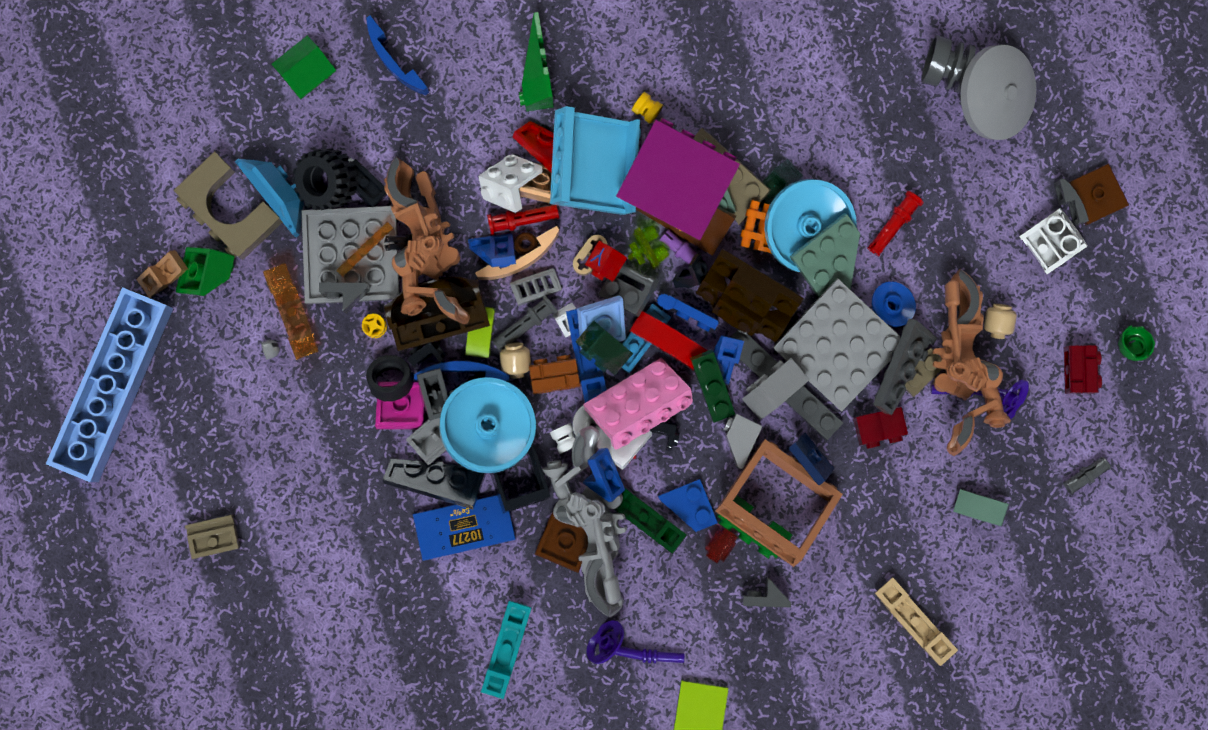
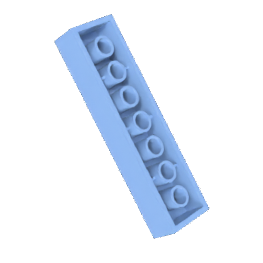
M122 287L48 457L47 465L88 482H99L173 311L172 307Z

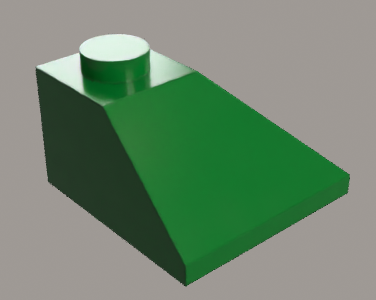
M186 247L183 262L188 270L179 277L176 293L197 296L207 295L230 279L234 269L233 262L235 256L213 249Z

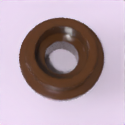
M528 232L520 233L514 241L515 250L523 256L536 249L538 245L536 237ZM524 240H528L530 247L523 248L521 244Z

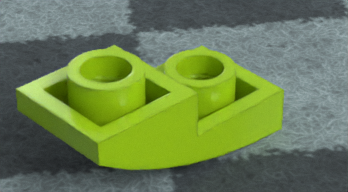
M485 307L490 326L468 332L465 355L483 358L490 357L495 308Z

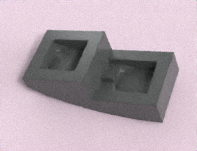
M1065 178L1055 182L1054 187L1059 206L1068 204L1073 225L1078 226L1088 222L1087 212L1075 189Z

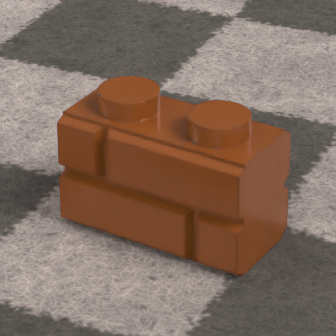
M570 355L556 357L557 361L549 363L547 359L534 360V365H529L533 394L580 388L576 358L571 359Z

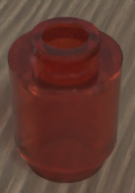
M722 527L720 531L717 530L705 547V550L708 552L706 556L715 563H718L719 560L725 562L735 547V541L738 537Z

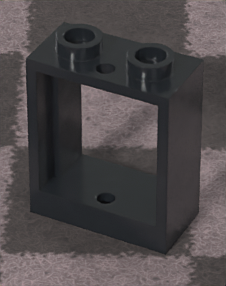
M533 443L526 454L539 491L507 500L498 472L490 473L503 514L551 497Z

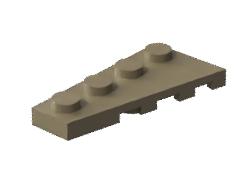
M701 128L694 137V140L701 144L705 140L715 145V151L722 155L724 151L730 153L704 128ZM736 159L735 162L739 163L740 166L728 189L737 210L732 214L736 215L735 220L738 225H741L747 218L745 214L746 210L750 207L751 200L761 202L771 189Z

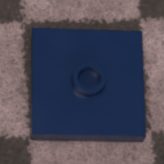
M805 432L789 447V450L817 485L825 482L835 469Z

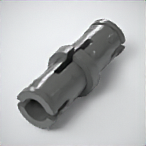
M1102 456L1088 467L1080 468V472L1064 481L1063 485L1068 493L1073 495L1085 485L1094 483V479L1110 470L1111 466Z

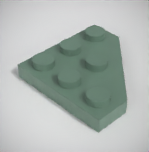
M843 214L789 256L818 298L837 278L851 290L860 232L847 214Z

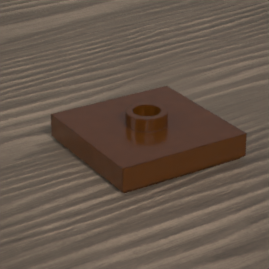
M1109 164L1069 182L1079 195L1087 212L1089 221L1084 223L1085 226L1129 206Z
M552 512L535 555L578 573L582 561H579V556L587 551L588 536L582 527L562 523L554 517Z

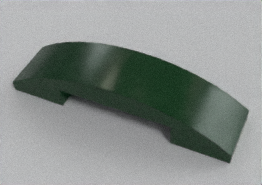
M625 488L621 493L623 497L622 503L619 507L614 508V510L624 514L628 521L674 554L687 534Z

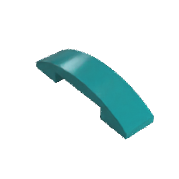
M509 600L481 693L504 699L532 607Z

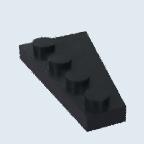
M390 459L383 477V483L473 510L486 473L472 471L459 463L455 465L434 461V463L427 465L420 460Z

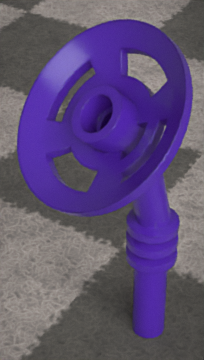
M1019 380L1009 390L998 389L1004 412L1008 414L1010 420L1015 416L1017 409L1024 403L1027 397L1029 383L1026 380ZM931 385V394H949L947 392H939L935 389L934 385ZM974 391L970 397L973 395L983 396L982 391Z
M614 620L600 626L598 632L589 640L586 651L587 658L594 664L604 663L614 655L642 660L643 663L646 661L651 663L653 661V664H656L657 661L684 663L685 659L684 653L657 652V649H654V651L652 649L648 651L643 649L641 651L621 646L624 639V628L621 623ZM599 644L600 653L595 656V648Z

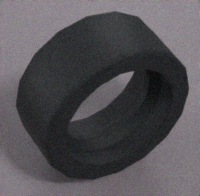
M385 355L379 357L367 369L366 379L371 394L379 400L393 402L402 399L412 388L413 377L409 364L399 356ZM387 370H398L404 375L398 384L391 387H382L376 383L377 377Z

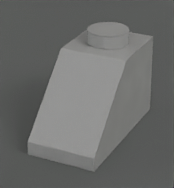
M738 414L734 415V418H728L723 430L727 431L725 438L736 468L743 469L762 426Z

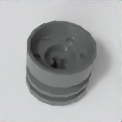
M936 35L926 57L921 82L937 87L942 78H945V90H950L954 83L953 91L961 93L963 76L968 64L975 56L976 47L969 44L964 51V42H959L955 50L952 51V40Z

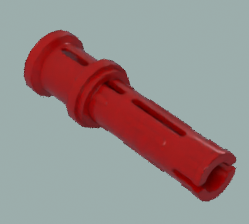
M907 191L905 193L906 197L898 207H894L893 215L867 247L877 257L880 256L903 224L911 221V215L918 206L924 204L922 199L913 192Z
M551 205L516 213L508 210L505 214L494 216L488 214L487 219L490 233L494 235L497 231L507 229L514 231L516 226L559 219L557 205Z

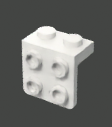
M516 155L504 157L503 160L489 167L478 176L483 199L514 213L522 209L519 188L543 172L542 166Z

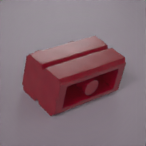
M1071 345L1064 347L1065 394L1099 393V389L1102 387V376L1098 374V365L1101 364L1102 356L1101 352L1097 351L1096 345Z

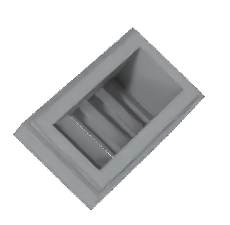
M554 268L510 283L518 307L562 290ZM546 276H550L553 288L549 289ZM541 279L545 291L540 292L536 280ZM532 282L536 294H531L527 283ZM522 285L524 286L525 292L527 294V297L524 298L522 297V294L519 289V286Z

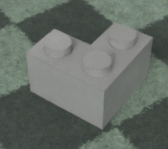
M792 358L785 363L780 360L770 369L773 373L769 377L764 374L746 389L748 394L742 400L759 420L778 408L810 380Z

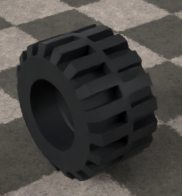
M333 148L311 151L302 155L301 159L296 162L297 168L293 169L295 178H292L293 183L296 184L294 190L300 195L299 199L305 201V205L312 207L313 210H326L345 205L346 202L352 199L351 195H355L356 190L354 186L358 185V181L355 180L357 171L353 170V162H349V157L346 154H342V151L334 150ZM323 170L328 178V188L325 187L322 180Z

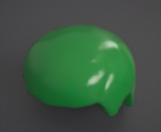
M1130 325L1119 336V351L1129 360L1143 361L1154 352L1155 341L1153 336L1143 326L1132 327Z

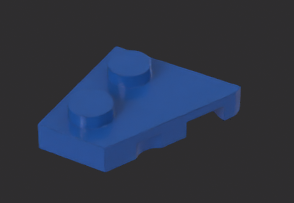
M513 233L468 239L469 249L491 267L504 268L516 264Z

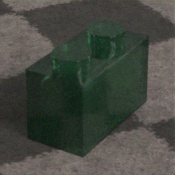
M594 320L576 340V343L582 348L580 353L589 361L594 358L596 360L594 364L604 373L608 369L616 375L633 355L630 350Z

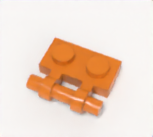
M751 200L750 207L746 210L745 214L747 220L744 230L741 231L742 241L740 246L749 248L751 239H754L753 249L771 253L764 231L765 217L770 204L764 203L762 212H759L760 202ZM756 218L760 219L757 233L753 232Z

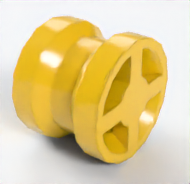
M373 313L364 317L361 326L366 335L371 338H380L385 334L387 323L384 318Z

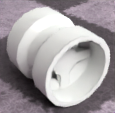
M571 423L550 432L552 439L556 440L558 444L557 450L559 454L572 449L576 437H574Z

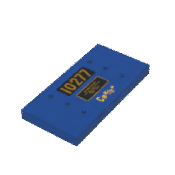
M497 495L478 499L473 510L459 505H452L413 514L423 561L516 540L510 512L503 514Z

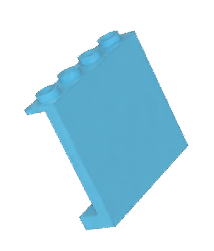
M568 106L555 110L550 204L620 215L636 212L635 206L616 197V194L639 152L640 120L636 119L628 122L574 112L575 108Z

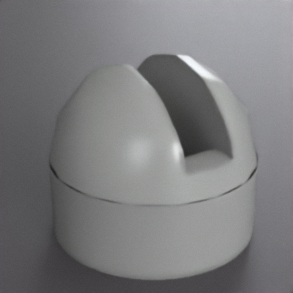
M266 340L261 342L266 360L278 355L280 348L276 341Z

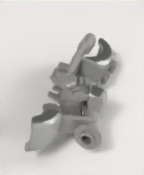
M588 426L579 431L573 442L572 461L574 468L565 474L568 464H561L560 460L548 462L547 466L543 467L542 470L550 477L554 491L559 499L553 509L554 517L562 523L582 527L588 536L587 551L579 556V561H582L581 569L584 574L585 592L589 602H592L604 615L612 617L621 609L624 602L620 593L618 577L614 574L612 561L619 553L620 543L618 534L625 533L627 527L621 528L617 523L619 519L623 520L625 515L611 513L609 509L619 507L623 497L620 494L615 500L608 502L587 486L582 494L572 493L568 483L588 467L587 460L596 453L599 431L593 426Z

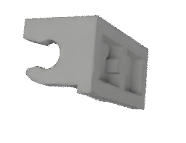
M440 418L428 420L406 439L427 465H430L446 451L440 436Z

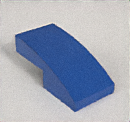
M721 335L713 352L724 383L729 385L734 363H739L744 341Z

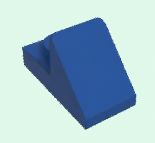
M601 448L587 460L592 474L583 481V484L608 502H612L625 488L608 448Z

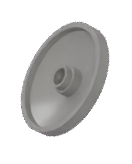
M993 45L986 47L973 57L963 76L961 106L964 117L971 129L986 139L1004 140L1019 133L1030 119L1035 105L1036 79L1033 68L1027 57L1013 46Z

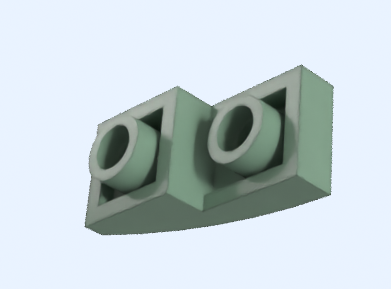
M960 489L953 512L1002 526L1009 503Z

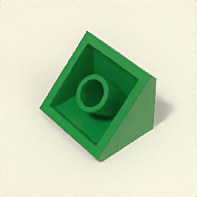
M308 36L304 37L271 64L300 100L336 72V69L320 48Z

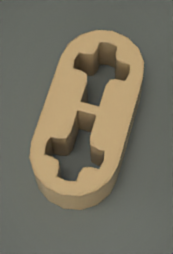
M591 236L573 260V268L577 274L588 275L592 271L591 268L579 270V263L577 261H584L587 256L591 255L592 241L598 242L600 240L607 244L603 236Z

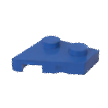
M700 479L658 496L661 502L695 532L718 523Z

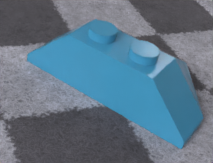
M237 159L235 163L292 235L297 238L301 230L304 202L299 199V193H296L294 190L296 185L290 186L286 181V178L289 177L281 166L276 168L271 162Z

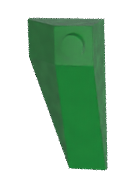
M538 12L533 14L522 79L523 91L518 92L520 106L525 105L526 112L554 108Z

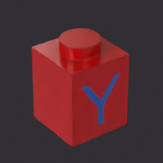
M598 241L584 265L591 268L590 274L601 281L605 277L613 282L627 257L607 244Z

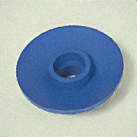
M885 282L878 286L872 295V309L874 313L888 326L901 327L907 324L909 318L913 319L916 311V302L913 294L906 286L898 282ZM888 303L892 304L893 310L889 308Z

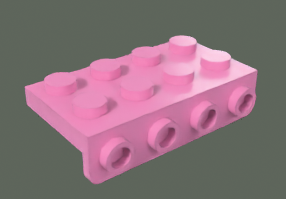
M660 358L583 405L584 410L611 439L613 448L617 450L622 446L628 445L640 435L648 433L650 429L660 423L666 422L681 410L687 409L692 404L693 399L691 388Z

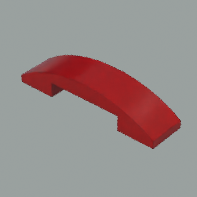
M643 311L629 330L644 341L653 344L687 365L693 371L690 358L708 351L677 330Z

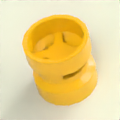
M643 92L631 111L637 115L641 114L644 120L651 124L664 105L659 101H653L648 93Z

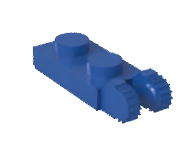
M665 293L659 295L657 299L658 305L663 307V309L677 310L675 315L686 321L690 317L698 321L696 326L708 332L710 328L715 330L719 323L718 320L670 295H665Z

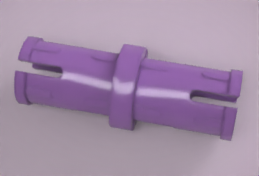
M670 229L659 240L675 253V257H680L688 265L694 255L697 254L689 247L690 244L687 241L684 243Z

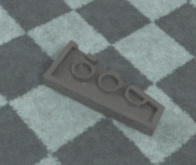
M908 319L906 326L902 330L898 346L893 352L890 365L884 373L880 389L875 395L873 405L889 415L893 414L905 394V384L907 381L913 380L917 373L915 367L918 362H924L927 357V347L929 344L934 345L937 337L917 320Z

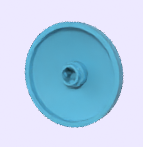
M806 179L788 185L773 199L765 217V238L771 253L785 267L800 272L789 256L843 214H847L854 225L857 226L853 205L841 189L826 181Z
M477 378L460 385L447 398L440 415L439 429L445 449L456 462L472 471L496 473L511 468L526 455L535 437L536 419L531 403L517 387L497 378Z

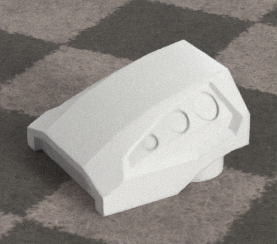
M1061 208L1019 236L1041 264L1046 274L1088 246Z

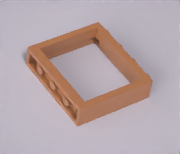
M764 439L715 511L794 567L802 561L843 494L831 483L823 482L821 485H817L795 457L787 455L775 443ZM762 456L828 501L799 548L733 501Z

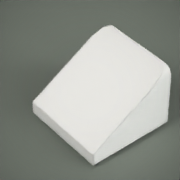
M573 303L561 308L556 314H552L565 338L570 336L566 311L576 309Z

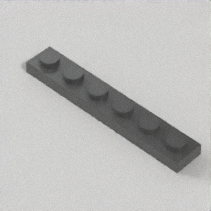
M738 329L731 338L744 341L739 360L759 378L764 374L769 377L773 373L770 369L778 362L747 333ZM804 386L785 401L826 441L843 424Z

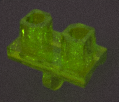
M654 226L642 230L639 227L634 230L633 234L641 248L639 249L635 242L629 245L633 252L627 256L629 261L637 259L639 265H643L646 261L642 255L645 254L653 270L660 267V263L669 257V253L664 245L652 250L649 242L659 238Z

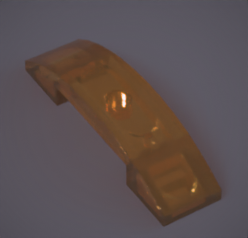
M286 263L263 271L289 336L288 340L296 360L319 352L304 306Z

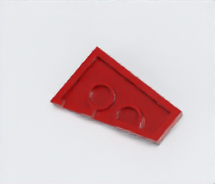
M529 121L514 131L513 138L552 173L554 133Z

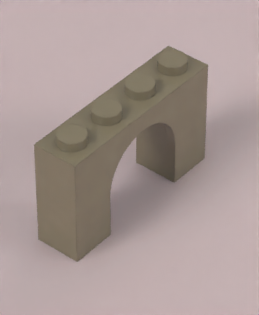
M214 151L173 191L178 195L176 200L185 209L190 207L195 212L192 215L193 218L201 225L206 223L211 229L208 233L217 242L222 240L227 245L224 249L228 254L235 256L234 259L238 256L244 260L283 222L265 202H262L244 220L238 223L224 224L216 220L211 209L213 195L235 171Z

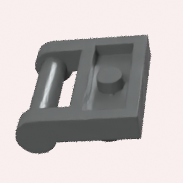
M625 262L614 281L612 282L607 279L598 295L604 299L618 295L623 298L624 310L639 317L655 291L659 280L654 276L648 277L627 266ZM625 274L644 284L645 288L641 291L620 280L621 275Z

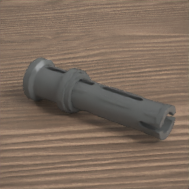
M545 295L541 302L533 308L529 307L525 316L495 339H492V342L501 351L505 348L506 344L514 342L533 326L542 325L544 319L552 313L556 314L558 311Z

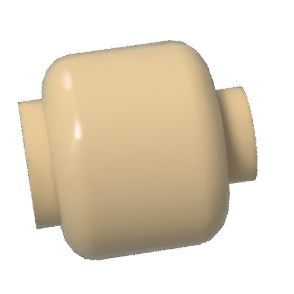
M993 304V307L986 310L984 329L991 333L990 337L1005 339V335L1014 333L1017 313L1012 310V306Z
M523 343L506 344L505 348L500 351L502 372L510 375L512 379L524 377V373L530 371V350L523 346Z

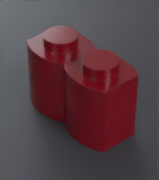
M902 407L896 408L892 415L881 411L853 418L859 445H866L867 449L881 446L880 441L889 440V444L903 441L902 436L908 435Z

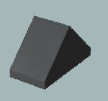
M440 368L417 374L420 395L430 421L440 418L442 408L448 398Z

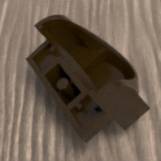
M724 249L721 250L696 291L697 295L710 302L713 307L712 312L731 326L750 336L754 333L763 334L774 342L781 336L791 317L804 299ZM724 276L731 280L728 286L726 284ZM772 306H774V307H776L778 310H769V309H770Z
M441 277L438 280L431 279L418 284V287L438 288L444 291L446 296L456 298L460 306L470 315L467 324L459 323L446 316L437 306L434 297H420L425 301L426 306L419 314L413 316L401 313L404 301L403 292L384 305L389 330H392L397 351L490 326L478 279Z

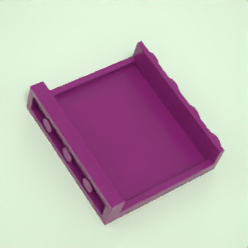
M661 118L660 122L655 120L616 197L701 240L740 164L735 162L737 157L726 151H724L723 155L716 152L715 145L703 140L702 144L694 140V134L682 129L681 133L673 129V123Z

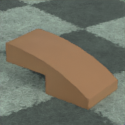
M172 250L156 265L149 266L136 280L147 296L152 298L172 284L188 268L176 250Z

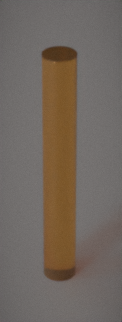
M386 222L336 271L343 277L394 228Z

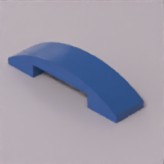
M369 15L366 18L369 36L382 63L402 84L420 94L427 95L429 93L428 88L416 72L412 69L405 75L381 45L387 38Z
M575 309L566 311L584 401L586 403L606 391V385L598 349L586 353L581 351L578 312Z
M468 361L444 362L427 367L414 374V380L418 381L417 374L440 368L441 372L485 373V378H497L510 382V377L504 372L485 364Z

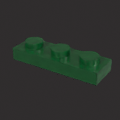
M711 349L691 357L690 360L713 423L736 415L713 350Z

